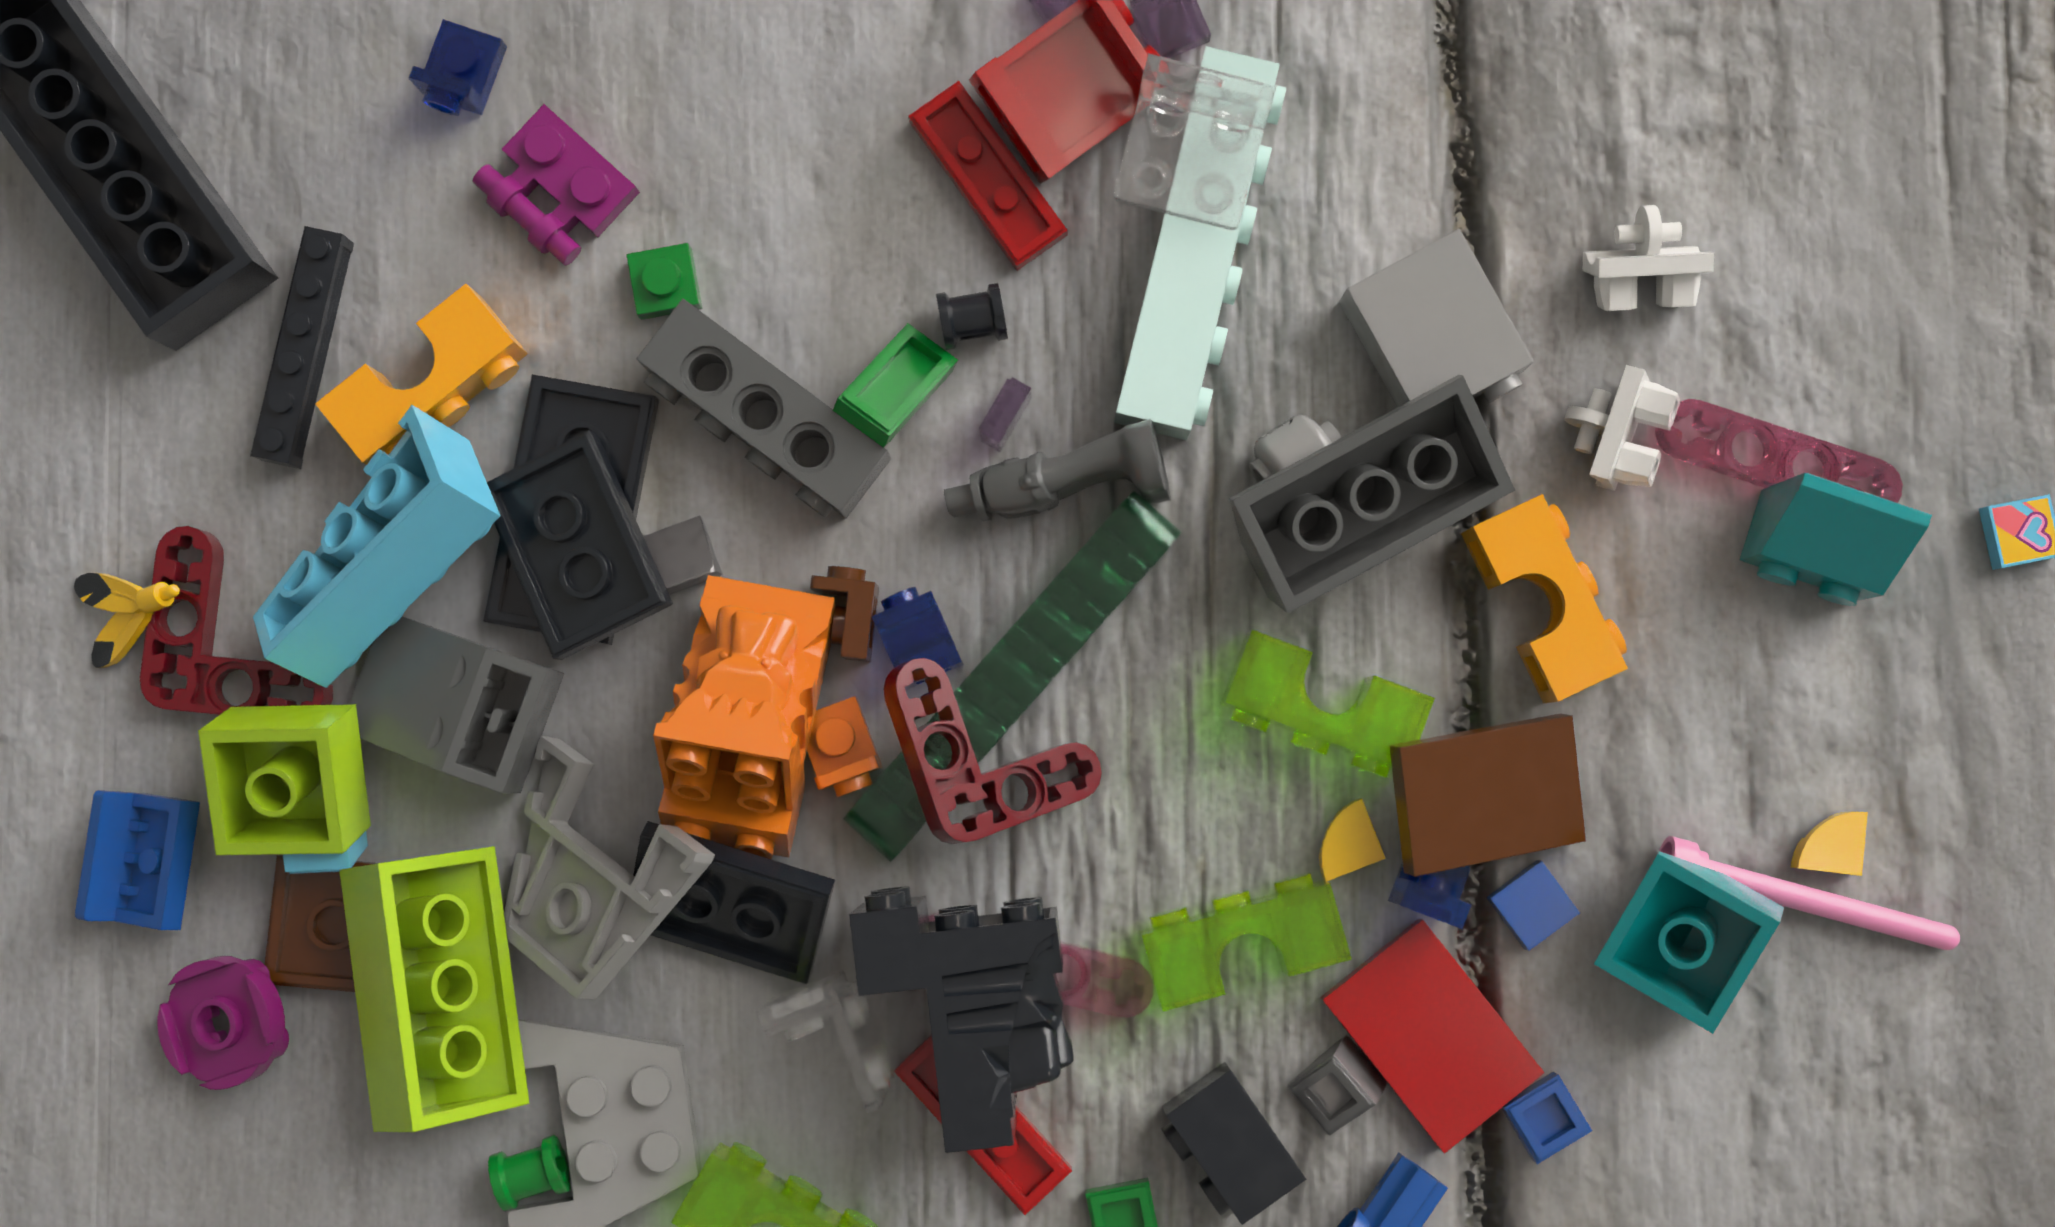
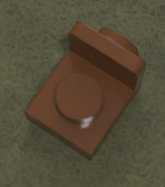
M828 566L827 577L811 576L810 589L819 594L847 597L846 607H835L831 636L832 644L842 645L841 657L846 660L871 662L879 586L875 582L865 581L866 570Z

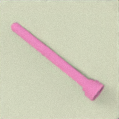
M1668 836L1659 849L1663 853L1724 873L1787 908L1942 950H1952L1960 942V934L1953 926L1709 860L1708 853L1700 851L1698 844L1695 842Z

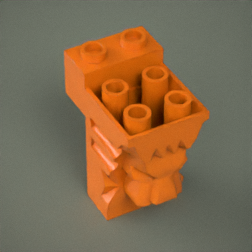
M708 575L700 601L701 616L693 634L691 650L686 654L682 664L684 682L675 684L673 689L675 707L670 712H665L661 722L656 723L653 734L664 785L658 809L660 823L662 825L678 826L686 833L768 859H772L773 855L789 858L805 791L804 760L832 643L835 598Z

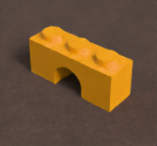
M464 284L416 323L429 339L434 350L432 371L421 384L405 390L395 389L382 373L365 363L315 403L362 463L367 465L378 449L390 454L407 431L398 422L411 405L450 427L469 411L470 405L467 402L486 387L489 390H493L502 386L518 372L519 365L517 362L528 353L485 300L468 284Z
M1543 494L1461 533L1488 590L1513 579H1523L1539 586L1549 600L1550 618L1545 629L1537 637L1516 646L1543 704L1559 702L1628 669L1622 657L1627 652L1625 640L1619 628L1611 619L1604 620L1593 598L1599 594L1595 578L1584 562L1576 563L1566 542V539L1570 538L1567 521L1555 504L1548 506Z

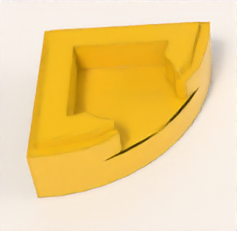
M1362 798L1350 802L1339 810L1324 834L1319 853V866L1323 881L1325 882L1386 859Z
M1840 812L1829 816L1817 824L1797 844L1790 867L1862 876L1868 812Z

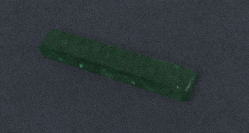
M1133 491L1118 506L954 691L978 764L1181 535L1182 532L1136 491ZM938 712L926 724L940 721ZM933 733L925 741L924 754L928 763L936 769H945L951 762L952 750L948 740L942 735ZM902 751L843 818L852 829L889 862L896 858L927 823Z

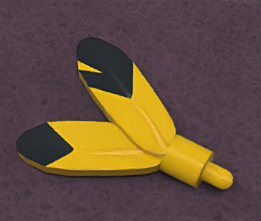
M89 572L76 578L74 589L83 603L102 610L116 612L94 641L91 654L93 666L96 668H107L120 662L150 622L153 612L173 604L174 597L180 593L179 587L175 584L168 585L165 582H158L142 588L132 582L103 573Z

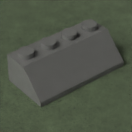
M1457 375L1229 499L1241 544L1267 597L1285 612L1290 613L1514 492L1515 488L1464 376Z

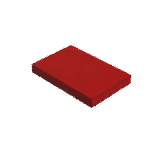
M1417 919L1320 997L1444 1154L1545 1073L1423 919Z

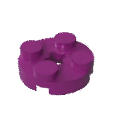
M217 956L187 965L177 972L168 984V986L175 984L170 992L169 1001L160 1004L157 1029L160 1044L170 1064L181 1075L190 1072L197 1079L206 1082L199 1086L210 1090H222L249 1082L262 1075L269 1068L273 1060L282 1056L287 1050L289 1034L285 1028L283 1004L275 985L270 979L267 967L261 961L256 959L242 960L233 956ZM220 1008L227 1014L230 1030L228 1034L225 1030L216 1031L213 1026L212 1019L220 1015Z

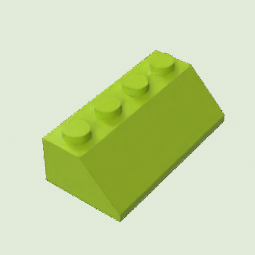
M495 846L340 869L373 1132H417L530 1104Z

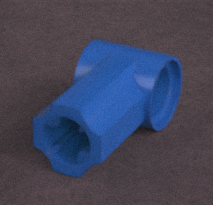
M1398 1152L1360 1209L1356 1207L1352 1209L1337 1227H1422L1448 1188L1426 1170Z

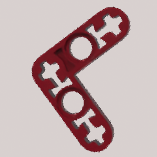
M190 526L176 527L166 532L156 549L152 585L158 582H165L171 585L173 581L201 586L199 594L180 589L178 596L174 597L173 604L153 612L152 618L146 626L140 672V689L145 699L153 706L166 710L217 715L222 714L230 707L265 706L266 703H268V706H297V701L292 699L269 696L271 685L299 686L301 682L300 675L273 662L212 656L224 565L223 548L219 540L210 532ZM191 544H193L194 548L203 550V558L201 562L191 563L188 571V565L178 561L179 550L190 549ZM180 601H189L197 611L198 620L196 626L185 636H176L171 632L167 622L169 610ZM165 644L183 648L193 647L192 656L178 654L177 658V654L164 653ZM176 669L177 674L187 676V685L185 689H175L172 694V689L162 687V678L164 674H174ZM234 670L245 671L250 676L253 685L251 696L245 703L239 706L231 705L222 694L223 681ZM273 671V675L270 679L269 672ZM303 677L304 686L314 689V696L312 701H304L301 705H331L333 700L332 684L325 688Z
M926 658L913 659L893 668L885 679L883 688L885 702L922 811L932 834L941 842L959 844L979 840L1083 800L1093 794L1100 784L1102 771L1098 757L1087 745L1078 742L1051 747L981 773L949 678L940 665ZM913 679L914 681L925 680L928 686V693L923 694L920 699L917 697L909 699L906 694L905 686L913 683ZM938 712L940 721L925 724L919 728L916 727L914 720ZM933 733L942 735L951 746V762L943 770L932 767L925 758V741ZM1067 764H1076L1079 775L1074 776L1071 781L1047 786L1043 775L1062 770ZM1010 775L1018 776L1027 787V803L1019 811L1010 809L1002 798L1001 789L1003 782ZM983 799V804L987 811L967 816L962 820V823L951 824L948 812L954 810L956 804L963 805Z

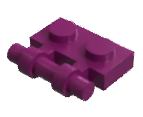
M545 104L537 110L501 149L519 167L510 176L504 178L490 164H486L477 171L472 180L487 195L486 203L501 217L509 215L529 233L527 239L542 254L550 252L565 266L572 263L582 249L579 244L567 235L579 222L598 238L640 193L630 180ZM538 185L560 203L552 213L545 215L527 198Z

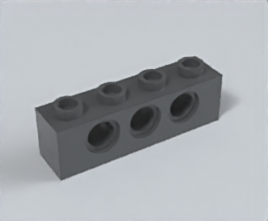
M683 298L636 358L650 372L644 381L646 385L673 405L677 403L681 396L701 410L694 419L697 423L724 443L731 434L736 436L751 448L745 456L749 462L774 480L783 471L801 485V488L795 495L825 518L832 509L844 518H847L891 460L887 449L881 447L835 413L832 408ZM711 363H719L726 366V379L718 389L708 392L697 389L696 378L704 366ZM761 400H768L777 404L776 419L769 427L758 430L747 426L746 414L751 405ZM811 437L824 439L828 442L829 451L826 459L820 465L808 468L797 464L796 450L801 442Z

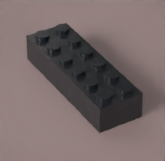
M0 0V131L146 337L177 351L279 279L80 0Z

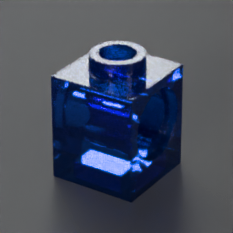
M911 587L881 601L884 611L872 616L894 668L904 662L919 658L935 661L944 669L945 673L964 665L932 591L919 595L916 587ZM913 679V683L905 686V690L924 683L925 680L914 681Z

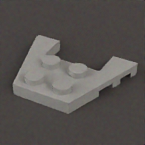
M541 736L534 758L544 760L538 792L528 791L524 815L532 820L526 854L516 853L504 911L507 940L574 998L596 1000L708 868L715 854L678 826L659 824L634 877L568 825V820L594 764L561 739Z
M518 1019L525 1069L549 1065L555 1066L573 1197L519 1205L517 1208L507 1211L509 1227H605L689 1183L702 1174L684 1045L605 1031L601 1033L545 1021L534 1022Z

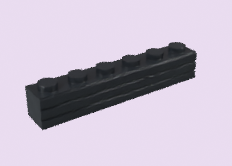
M304 226L250 454L251 457L261 461L297 469L302 468L303 455L349 259L354 247V243L341 233Z

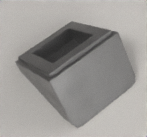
M700 515L643 536L669 595L705 582L708 575L717 577L723 575L702 516Z
M1345 1036L1290 1081L1288 1087L1330 1136L1375 1106L1386 1088V1081L1348 1036Z

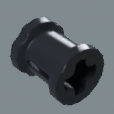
M998 283L989 284L987 291L951 298L945 292L936 294L946 350L955 349L958 341L992 335H995L998 341L1008 339Z

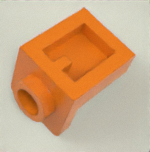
M853 696L816 710L807 752L816 774L814 780L818 790L833 787L838 798L873 785L869 773L881 769L883 766L858 698Z

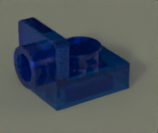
M443 19L425 69L412 66L408 78L424 95L422 101L429 107L453 116H459L461 109L482 115L507 46L501 38Z
M1402 861L1388 901L1463 929L1472 904L1459 899L1470 872V865L1414 877L1404 873Z

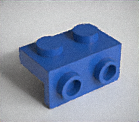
M97 790L92 800L75 917L84 921H116L157 930H181L200 802L148 793Z

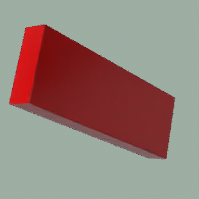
M960 81L954 83L908 116L911 126L1017 271L1068 236L1067 228Z
M931 1034L894 1069V1072L942 1124ZM1016 1106L1017 1125L1014 1145L969 1150L967 1153L1017 1208L1026 1215L1072 1172V1166Z

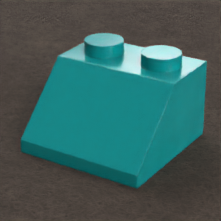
M1805 472L1761 490L1739 560L1758 566L1757 576L1765 580L1788 586H1794L1796 581L1799 580L1820 587L1817 595L1827 601L1846 606H1856L1858 600L1879 597L1885 594L1928 529L1932 515Z
M1659 851L1594 965L1713 1034L1780 924L1784 907L1724 873Z

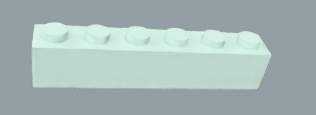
M1208 46L1205 47L1114 423L1126 426L1151 419L1156 433L1187 440L1193 424L1203 427L1205 425L1213 389L1202 387L1207 363L1219 366L1228 332L1227 328L1217 326V321L1222 303L1234 305L1243 269L1231 265L1236 243L1248 245L1257 212L1256 207L1246 205L1251 182L1263 185L1272 150L1271 147L1260 145L1265 123L1277 125L1285 97L1286 87L1275 85L1280 66L1279 63Z

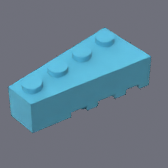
M414 405L410 406L398 422L407 431L390 454L378 449L363 469L372 478L351 506L348 507L338 502L324 521L326 526L321 536V546L315 554L303 550L253 616L264 658L325 688L345 669L352 667L359 660L362 652L388 627L396 624L403 616L405 610L431 584L438 582L445 575L448 568L475 541L483 538L490 530L492 524L500 517L470 440Z

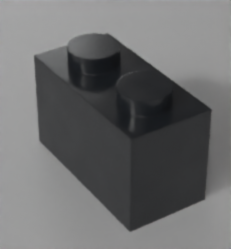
M1223 1062L1163 1105L1165 1114L1170 1122L1162 1127L1161 1130L1183 1162L1194 1155L1208 1176L1198 1183L1220 1216L1231 1209L1243 1225L1307 1180L1226 1062Z

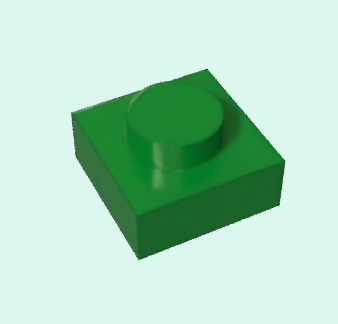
M689 243L626 254L636 313L641 320L670 315L682 298L698 310L703 309L693 252Z

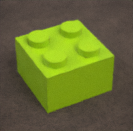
M356 704L230 707L198 730L216 855L343 854L371 826Z

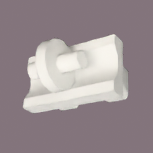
M1645 205L1638 208L1634 225H1617L1614 230L1616 245L1635 244V249L1583 252L1582 271L1594 276L1597 307L1605 311L1632 310L1637 308L1638 276L1656 275L1657 305L1672 308L1696 306L1701 273L1714 272V253L1700 252L1697 246L1661 248L1662 242L1681 240L1682 225L1680 222L1662 223L1658 207L1656 205Z
M1626 365L1609 415L1605 413L1612 394L1608 391L1594 388L1588 407L1568 406L1564 421L1580 428L1574 445V449L1577 451L1592 454L1598 434L1602 435L1589 475L1597 479L1596 486L1613 491L1616 490L1618 482L1645 487L1653 485L1660 464L1661 453L1659 450L1631 443L1638 422L1670 431L1680 405L1678 393L1650 382L1644 369Z

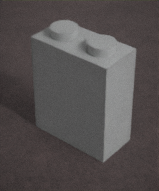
M1460 228L1348 287L1339 300L1343 311L1397 407L1457 375L1464 376L1473 398L1484 394L1488 403H1491L1523 385L1518 375L1534 363Z

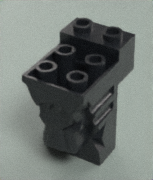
M909 886L871 891V895L864 896L865 903H862L849 914L858 996L926 988L945 1153L1014 1145L1017 1125L1015 1106L1017 1092L1054 1081L1061 1074V1069L1071 1065L1074 1061L1072 1041L1062 1018L1064 998L1056 973H1063L1057 907L1043 908L1042 897L1022 898L1003 902L1004 907H1001V913L978 916L977 905H963L939 909V914L934 915L935 921H929L926 896L911 897Z

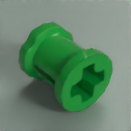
M555 1135L542 1139L541 1146L510 1156L501 1151L489 1156L488 1172L491 1187L498 1205L505 1212L517 1208L519 1200L550 1190L560 1195L569 1192L571 1189L569 1163L566 1153L558 1137Z

